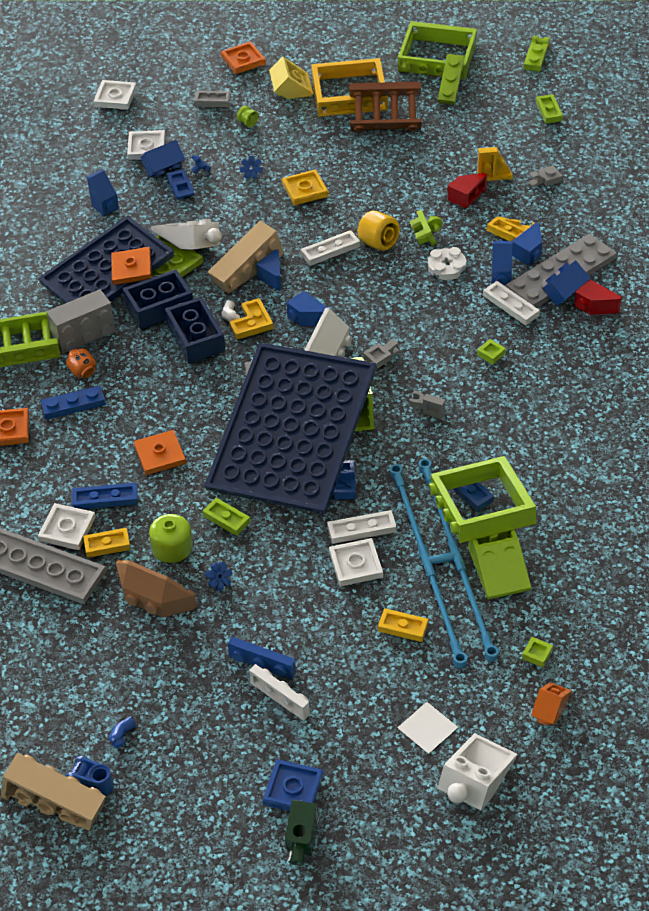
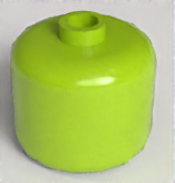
M166 514L155 519L150 525L151 549L153 555L158 560L165 563H176L189 556L193 545L192 533L189 522L184 517L177 514Z

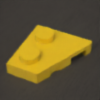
M497 147L478 148L477 174L486 173L487 181L513 179L512 172Z
M497 216L487 224L486 231L508 241H513L531 226L520 224L521 220Z

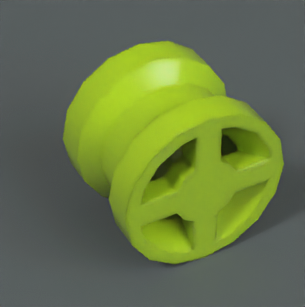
M244 105L238 110L236 118L237 121L244 123L247 127H253L258 121L259 114L257 111L251 110L250 107Z

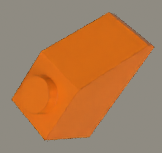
M549 682L539 689L531 716L537 718L536 721L548 726L555 724L559 720L572 690Z

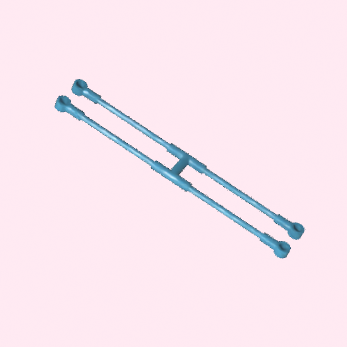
M426 458L419 461V471L424 474L426 483L429 484L431 483L432 474L431 461ZM399 464L392 465L390 467V476L395 480L397 489L400 490L418 543L417 548L427 578L431 581L451 640L450 646L454 655V666L456 668H464L467 665V655L462 652L459 641L455 638L433 568L435 564L450 561L455 562L457 571L461 574L482 634L481 639L485 647V659L489 662L496 661L499 650L493 645L490 634L486 631L466 575V567L456 539L453 538L448 522L444 520L442 509H438L451 552L429 556L405 491L402 466Z

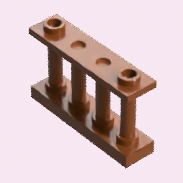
M421 82L350 83V97L355 98L356 120H350V130L363 132L365 130L408 129L409 131L421 129L422 119H416V96L421 95ZM371 96L373 98V120H363V97ZM382 96L391 97V119L380 120V97ZM399 96L408 97L409 119H398Z

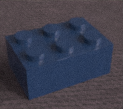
M177 269L123 288L125 306L140 330L165 321V308L193 300L192 291Z
M202 297L165 308L167 326L188 364L226 352L224 334Z

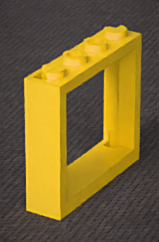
M380 58L311 64L318 117L355 113V98L350 97V95L322 98L319 80L377 75L378 83L385 82ZM371 96L362 98L363 113L373 112V98ZM388 96L380 97V102H383V104L380 105V111H387Z

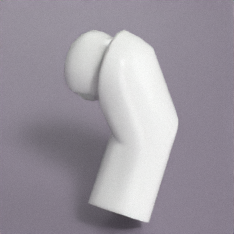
M230 300L226 301L222 311V318L227 322L240 318V315L236 314L233 310L234 302Z

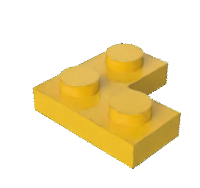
M260 298L241 303L242 311L246 317L229 321L236 340L274 329L273 322Z

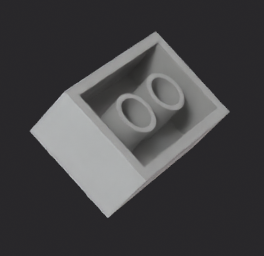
M101 289L46 311L51 337L57 338L59 350L62 354L116 332L111 303Z

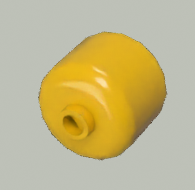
M370 211L359 222L357 229L358 237L363 244L379 251H386L395 245L399 237L400 226L394 217L379 211Z

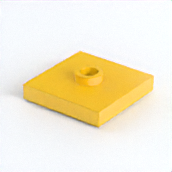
M317 170L282 178V184L294 206L329 197V192Z

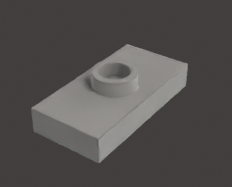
M196 91L194 107L229 108L231 92Z

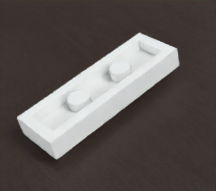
M350 230L302 248L301 256L311 266L360 247V241Z
M498 281L483 290L485 298L524 325L529 324L540 314L539 309Z
M391 510L327 522L332 544L396 532V524Z
M255 664L249 670L250 683L301 720L304 721L310 715L309 701L303 694H297L286 682L277 680L265 668L262 669Z

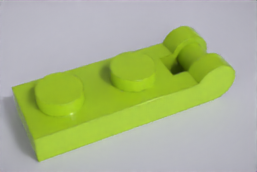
M536 35L532 36V41L524 61V70L541 71L550 44V37L538 38Z

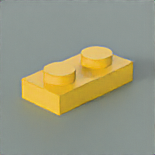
M127 528L83 536L87 558L131 550Z
M384 608L378 624V632L422 642L428 626V618Z

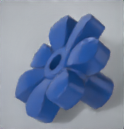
M198 155L191 156L195 161V165L191 169L194 173L197 174L201 169L210 171L211 167Z
M249 156L248 161L246 159L241 161L244 166L240 167V172H245L244 177L246 179H249L250 176L256 179L258 178L257 172H263V168L259 167L262 163L260 159L255 160L254 156Z
M226 563L211 564L212 571L206 572V577L210 580L208 585L211 588H216L217 591L223 590L224 586H229L231 580L227 577L232 576V570L226 569Z

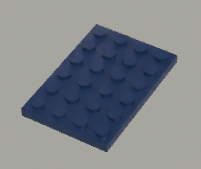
M127 215L38 277L41 285L64 304L99 289L111 302L123 293V288L139 282L113 285L112 253L150 247L151 273L172 259L175 254L174 250Z

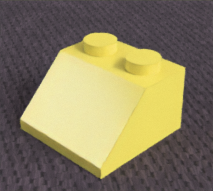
M282 56L269 70L274 87L273 90L278 96L293 99L308 97L314 94L308 73Z

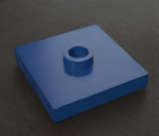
M276 759L262 800L263 805L290 811L292 800L315 803L324 770Z

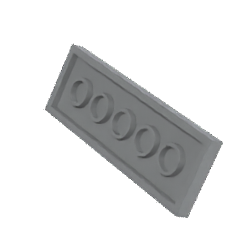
M588 234L507 283L505 287L537 308L550 300L549 296L542 289L548 284L545 280L553 273L558 275L560 273L558 269L566 262L570 265L576 260L586 273L591 275L615 260L617 253L593 235Z
M0 528V573L85 604L106 573V567L101 564Z

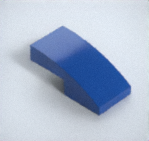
M184 169L167 173L168 182L176 199L195 195L190 179L187 178Z
M354 460L344 461L334 490V500L356 499Z

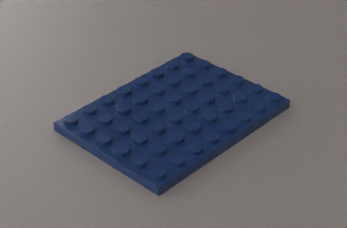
M259 342L204 487L206 490L326 514L377 369L376 363Z

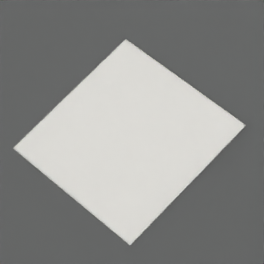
M428 702L398 727L400 731L428 754L458 728V726Z

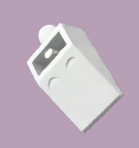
M211 219L199 220L200 223L198 221H187V223L151 226L152 231L180 249H200L219 246L222 238L219 222H211Z
M474 733L444 764L437 789L447 793L450 801L454 803L465 802L482 810L493 797L514 763L517 754Z

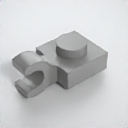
M552 165L531 172L529 175L533 180H530L528 183L532 187L542 183L545 186L562 182L563 175Z
M394 339L384 346L378 343L363 353L364 359L368 362L376 363L378 369L392 360V356L399 353V350L396 348L399 343Z
M419 391L413 392L414 399H409L410 407L423 409V414L440 419L443 418L445 415V399L429 394L423 396Z

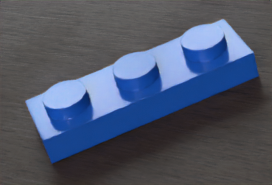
M101 386L40 400L46 420L106 405Z
M137 482L72 488V506L74 508L93 509L138 504Z
M231 637L228 642L229 657L238 662L243 661L253 666L256 664L260 668H265L279 677L293 679L296 673L294 658L235 637Z

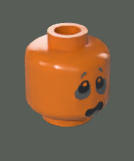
M82 348L73 349L69 352L66 365L75 377L85 379L95 372L96 361L88 350Z

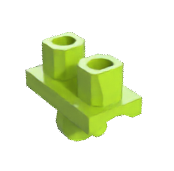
M422 209L417 211L418 218L409 222L419 244L421 245L430 241L432 246L437 244L432 231L438 232L443 225L442 219L438 216H430L426 220Z

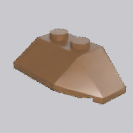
M118 560L116 562L124 599L128 604L141 607L148 613L161 617L187 612L196 608L195 593L191 590H186L181 584L171 578L129 560Z

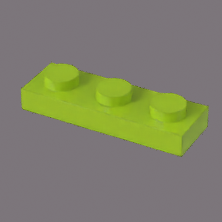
M447 54L438 103L455 105L465 60L464 56Z

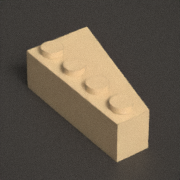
M259 221L208 271L212 283L229 294L256 275V264L271 252L279 250V258L285 253L277 231Z
M18 752L3 775L0 796L6 800H9L10 796L19 799L18 804L28 807L29 804L35 805L40 809L41 813L46 815L57 813L62 821L89 831L102 810L106 797L98 789L88 788L80 784L76 778L66 777L58 773L54 767L44 766L38 763L32 756L22 755Z

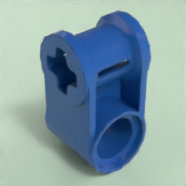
M77 756L71 772L65 775L66 777L76 778L80 784L88 788L98 789L103 795H108L114 788L109 767L84 756Z

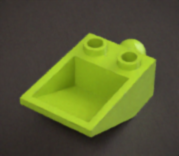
M515 529L468 541L470 555L488 600L531 590L530 580Z

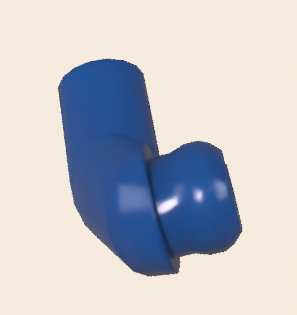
M131 716L113 726L109 741L113 743L114 748L124 745L125 739L122 736L136 727L135 721Z

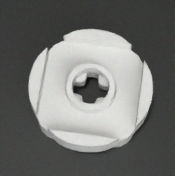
M459 248L434 249L430 252L428 271L431 275H438L439 279L453 280L460 277L463 271L465 272L466 258Z

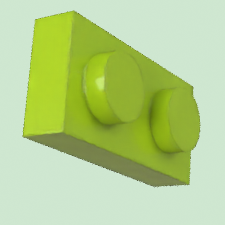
M553 94L536 97V104L545 124L563 121V114Z
M215 498L202 511L203 517L236 536L250 523L248 515L218 498Z

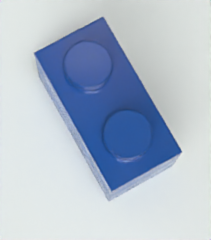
M177 140L147 151L141 156L149 177L154 175L160 177L166 174V171L172 169V171L182 167L181 164L186 160Z
M576 260L570 265L566 262L558 269L560 271L558 275L553 273L545 280L548 284L542 289L556 306L560 305L591 278Z

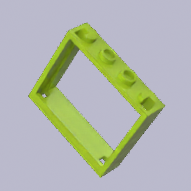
M410 21L398 55V71L443 76L445 61L409 56L413 41L421 40L468 46L461 79H466L477 43V29Z
M505 456L431 474V483L428 484L431 496H435L438 509H442L445 522H449L451 533L456 534L460 543L536 524V505ZM499 477L516 507L463 520L447 490Z

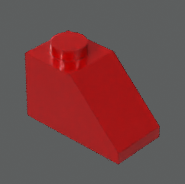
M479 173L458 176L447 187L448 201L467 209L487 188V174Z
M589 279L575 291L574 306L589 315L618 313L622 297Z

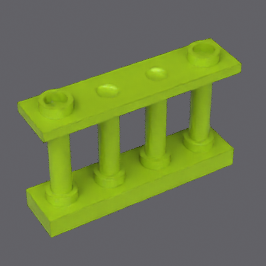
M46 312L0 319V337L3 336L4 347H0V368L61 357L57 338L51 339ZM42 330L43 340L32 342L30 332ZM22 333L24 343L12 345L10 335Z

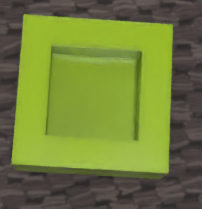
M491 339L477 349V356L492 365L506 354V348Z
M531 637L522 653V659L543 668L553 651V645Z

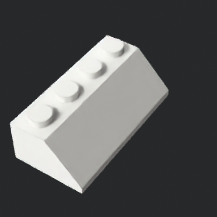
M325 308L305 351L344 357L345 349L350 347L352 336H349V327L330 308Z

